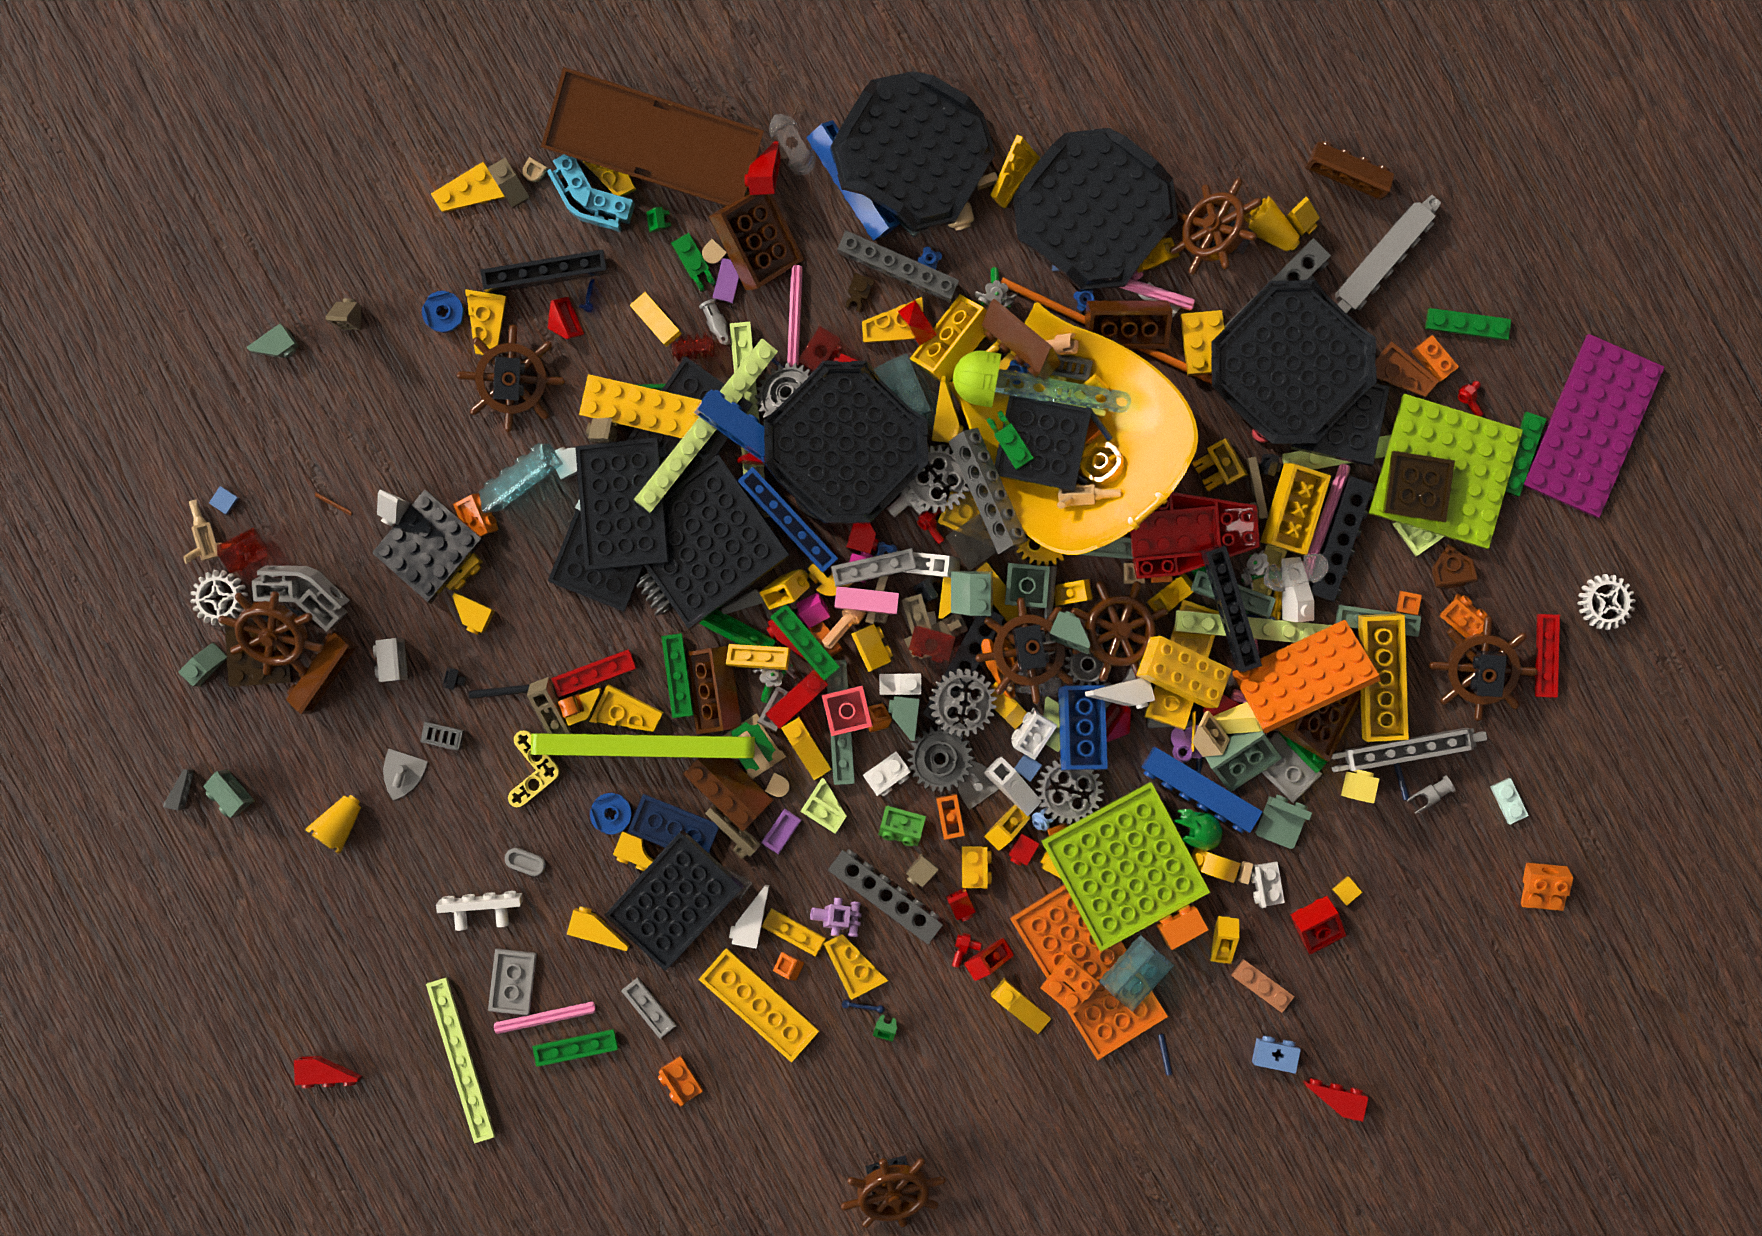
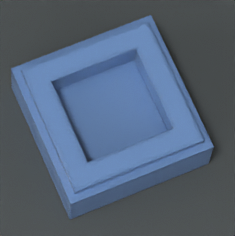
M220 486L209 504L228 515L239 497Z
M1024 754L1014 769L1028 781H1031L1042 764Z

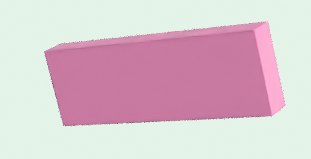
M837 587L835 608L897 615L899 593Z

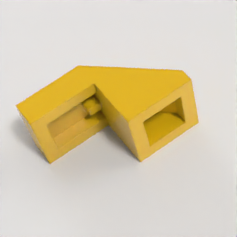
M1171 237L1163 239L1158 243L1137 269L1138 273L1150 270L1180 256L1179 253L1174 255L1170 253V248L1175 245Z
M1183 573L1148 600L1147 603L1154 612L1161 608H1166L1169 612L1179 602L1193 593V591H1190L1193 582Z
M995 682L990 688L996 690L998 683ZM994 691L990 694L997 698L991 702V704L997 706L994 710L1016 730L1023 722L1027 712L1013 698H1008L1004 694L997 695Z
M601 688L579 695L584 711L565 718L568 726L591 717L602 693Z

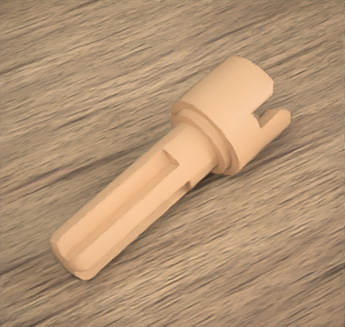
M1074 333L1056 335L1054 340H1046L1058 355L1075 354L1078 351V341L1076 339L1071 340L1075 337Z
M843 609V617L822 640L824 646L829 649L833 648L851 625L859 624L868 612Z

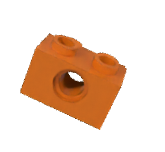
M1526 863L1523 876L1522 907L1564 911L1566 897L1570 896L1573 876L1568 867Z
M1065 954L1040 988L1073 1015L1082 1003L1091 996L1100 983ZM1063 981H1065V982H1066L1069 986H1071L1074 990H1072L1070 987H1068Z

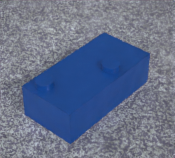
M1105 685L1062 686L1058 688L1061 771L1108 769L1105 701L1085 695V692L1105 687Z

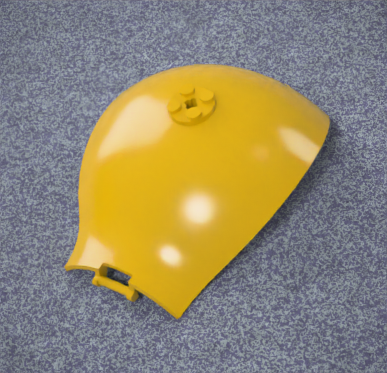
M1036 302L1025 324L1045 341L1054 340L1056 335L1074 333L1075 337L1071 340L1076 339L1078 341V351L1070 355L1093 360L1089 378L1096 374L1109 386V391L1099 398L1095 404L1106 412L1104 418H1098L1113 438L1107 441L1101 433L1090 444L1087 445L1085 443L1079 474L1090 481L1089 485L1095 484V488L1102 490L1121 489V496L1095 500V504L1071 505L1060 509L1057 507L1059 488L1000 477L1026 535L1041 546L1057 553L1068 555L1084 554L1121 538L1133 529L1137 530L1139 525L1158 507L1168 502L1167 498L1183 478L1196 453L1198 430L1193 412L1187 401L1174 384L1157 368L1124 346L1099 334L1065 322L1050 313L1039 302ZM995 342L986 351L996 353L1000 349L998 347L999 343ZM1010 353L1000 361L992 408L968 403L959 396L953 381L948 383L950 390L964 412L969 430L979 429L994 465L999 442L994 436L995 433L988 424L987 419H993L997 429L1000 431L1004 423L998 417V412L1002 411L1004 415L1006 414L1010 393L1044 400L1049 378L1054 379L1055 376L1050 375L1043 381L1039 377L1035 379L1028 372L1021 378L1020 384L1014 385L1012 380L1003 376V371L1007 370L1014 357ZM1064 361L1063 369L1065 370L1068 363L1067 361ZM1076 363L1072 365V372L1075 371ZM1081 364L1080 374H1083L1084 364ZM1064 377L1066 382H1070L1079 390L1080 386L1085 382L1084 380Z

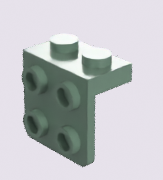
M1276 795V798L1269 796L1255 833L1259 837L1293 849L1305 819L1310 820L1312 812L1307 811L1308 806L1296 802L1294 806L1287 803L1288 799L1280 795Z

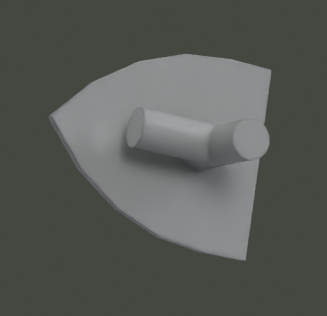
M388 749L383 772L385 785L392 800L405 796L415 788L425 772L428 761Z
M972 760L969 763L974 767L968 768L971 775H964L966 782L959 781L960 787L958 788L959 794L969 810L999 789L984 774L988 768Z

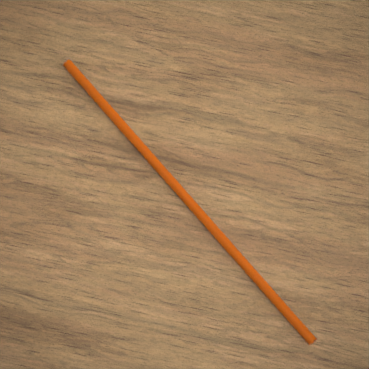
M1004 277L1002 278L1001 283L1007 284L1008 289L1085 325L1084 315ZM1137 349L1187 373L1186 363L1157 349ZM1192 375L1212 385V375Z

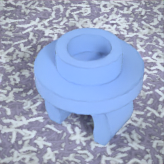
M1047 808L1032 815V823L1038 830L1046 831L1050 827L1049 824L1054 821L1051 818L1046 819L1044 817Z

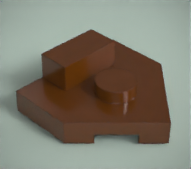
M1448 544L1431 568L1435 587L1447 589L1465 586L1466 583L1477 582L1478 578L1474 560L1464 556L1455 550L1456 548Z

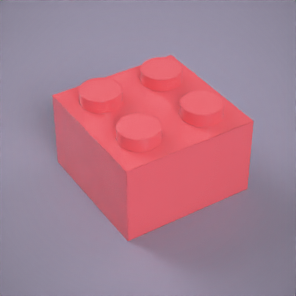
M863 686L822 695L831 736L872 727Z

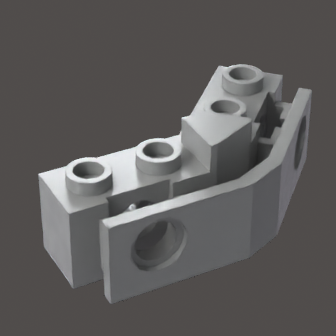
M266 565L257 571V575L261 576L252 581L253 601L270 602L271 593L276 591L279 593V602H295L306 613H311L312 619L326 632L333 628L348 612L343 606L350 600L321 572L308 566Z

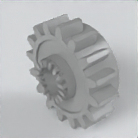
M1069 650L1071 657H1065L1069 664L1065 665L1064 668L1070 669V672L1067 674L1074 676L1073 683L1079 680V686H1083L1085 682H1087V685H1092L1094 681L1098 685L1099 675L1104 663L1098 660L1091 652L1089 655L1083 652L1075 655L1072 653V650ZM1086 658L1092 661L1090 670H1084L1082 667V661Z

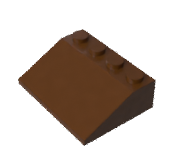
M749 194L709 216L745 290L760 288L804 260L772 194Z
M1360 690L1276 729L1288 739L1329 762L1361 699Z

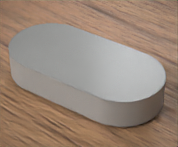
M512 848L505 854V863L512 869L531 876H538L545 870V860L539 855L520 848Z

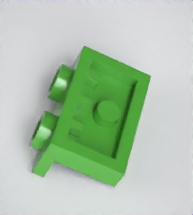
M886 806L878 835L888 841L897 840L907 846H918L926 816Z

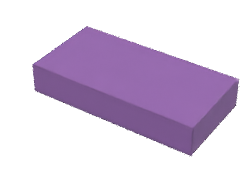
M722 258L713 298L733 304L739 276L729 259Z
M784 809L762 841V844L779 854L801 822V819L787 809Z

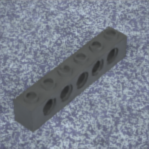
M846 230L837 248L838 254L949 303L959 284V280Z
M1313 238L1271 281H1289V274L1295 275L1298 281L1313 280L1315 277L1312 274L1317 269L1321 272L1329 264L1327 259L1331 255ZM1303 260H1309L1312 263V268L1306 269L1303 266ZM1246 305L1224 326V328L1246 307Z
M974 428L961 432L948 442L997 553L1001 554L1012 551L1027 542V537L979 429Z
M842 849L828 868V871L926 944H929L943 925L940 921L942 917L934 911L930 913L924 909L925 905L918 899L911 900L907 897L908 892L900 886L895 888L890 884L892 880L883 873L880 876L874 872L875 868L866 861L864 863L860 862L855 852L850 849L847 851ZM850 865H856L859 868V873L852 876L848 873L847 868ZM867 877H872L875 879L876 884L874 887L868 888L864 885V880ZM885 889L890 890L893 894L889 900L881 898L880 894ZM900 902L908 903L909 909L907 912L902 913L897 909ZM918 914H922L926 918L925 923L922 925L914 922V917Z

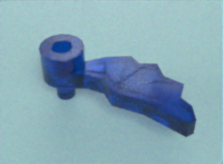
M592 278L587 288L585 305H579V308L590 313L593 310V304L590 303L595 282V279Z

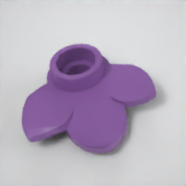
M1192 726L1186 728L1185 731L1175 727L1171 733L1174 758L1180 762H1187L1191 758L1203 757L1196 747L1194 752H1192ZM1181 748L1186 750L1183 756L1179 754Z

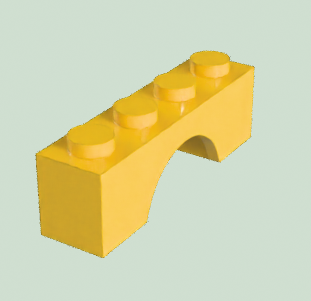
M625 830L622 831L613 855L617 856L616 860L625 864L632 862L637 864V869L645 871L654 859L647 854L644 848V839Z

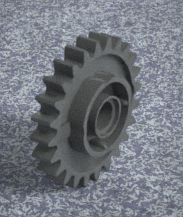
M786 363L785 368H782L779 364L777 371L771 368V375L764 374L766 380L759 381L762 387L756 388L760 394L755 395V398L758 400L756 406L760 408L758 411L761 415H764V419L787 399L785 396L788 393L792 394L811 375L810 369L807 370L804 365L799 368L797 363H794L792 367L789 363Z
M938 726L937 731L930 727L929 734L926 731H922L923 738L916 736L918 743H911L915 749L908 751L913 755L912 758L908 759L909 762H913L909 770H915L912 777H919L918 784L925 782V789L932 786L933 792L938 787L940 792H944L945 787L952 791V785L959 788V781L966 782L964 775H971L968 768L974 767L969 763L970 760L975 759V757L969 756V753L973 751L972 748H967L970 741L963 742L964 734H961L959 737L954 731L951 735L948 733V728L943 731L941 726ZM943 753L946 756V761L944 764L939 765L936 758L939 754Z

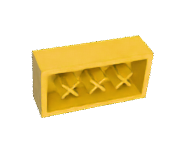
M1284 463L1261 543L1296 554L1307 555L1331 475L1297 464Z
M1156 636L1150 637L1136 676L1205 708H1218L1232 669L1165 637Z

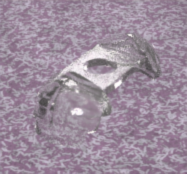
M777 114L772 118L769 125L771 138L777 137L790 159L787 165L794 173L798 175L809 174L815 167L816 162L813 150L807 149L795 129L796 121L790 116ZM789 137H794L798 141V145L793 149L786 146V140Z
M1314 553L1305 555L1302 562L1277 568L1276 564H1273L1266 569L1263 583L1274 591H1286L1285 588L1308 581L1318 582L1328 571V561L1322 554ZM1289 570H1297L1300 574L1299 579L1292 580L1288 576Z

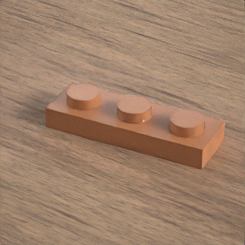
M1242 959L1231 974L1232 977L1281 1013L1284 1012L1295 997L1244 959Z

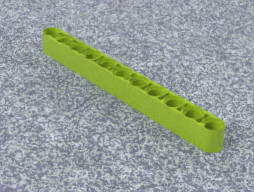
M531 733V754L755 758V737Z

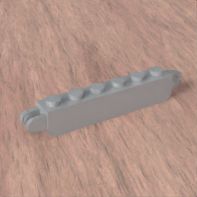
M1431 195L1422 204L1419 202L1410 206L1335 293L1336 300L1338 301L1337 305L1345 313L1348 311L1353 312L1355 309L1360 310L1367 302L1365 300L1369 293L1373 295L1381 286L1378 284L1382 278L1387 279L1394 271L1391 267L1396 262L1400 264L1407 256L1405 251L1409 247L1414 248L1421 240L1418 236L1422 231L1426 233L1434 225L1432 222L1436 216L1434 213L1441 204L1435 196Z
M1461 728L1410 737L1409 740H1394L1344 749L1343 752L1333 753L1331 759L1335 760L1345 757L1346 764L1335 765L1332 767V771H1357L1468 751L1477 747L1476 742L1487 740V735L1484 731L1474 733V728Z

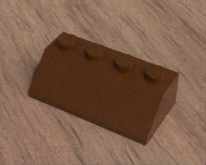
M1318 141L1305 167L1310 171L1378 200H1381L1389 193L1394 173L1390 172L1389 168L1382 165L1375 166L1371 164L1369 159L1354 157L1350 151L1333 148V145L1326 141Z
M996 299L991 301L982 323L985 337L991 342L996 341L999 343L998 347L1005 354H1012L1014 356L1013 360L1022 367L1024 364L1028 368L1029 374L1035 379L1039 377L1045 381L1061 364L1053 347Z
M1087 301L1085 330L1108 338L1127 349H1168L1173 310L1168 301Z
M333 631L332 634H327L323 640V651L313 654L311 657L312 663L309 667H305L306 673L300 674L299 677L301 679L297 684H293L287 692L289 696L286 700L300 714H311L358 647L357 644L339 632Z
M728 646L685 652L696 734L736 729L742 725L733 667L726 665Z
M699 757L683 773L741 831H744L774 800L731 758Z

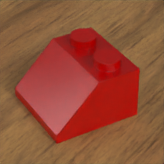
M1328 896L1317 899L1310 905L1290 914L1309 955L1346 936L1339 913Z

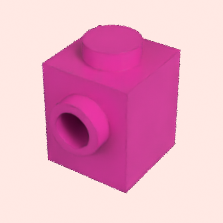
M818 592L796 603L798 609L796 615L802 623L805 622L808 628L830 617L828 606Z

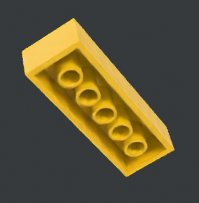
M1400 613L1358 615L1359 643L1381 679L1360 690L1362 739L1367 742L1409 740L1405 615Z

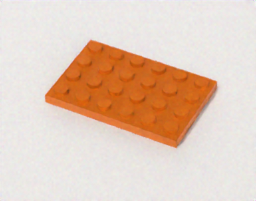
M1346 620L1261 658L1262 666L1244 672L1238 670L1232 672L1238 687L1264 734L1381 680L1380 675Z

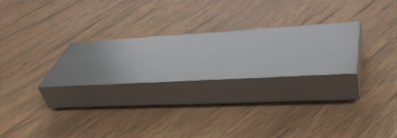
M911 548L831 566L835 587L917 569Z

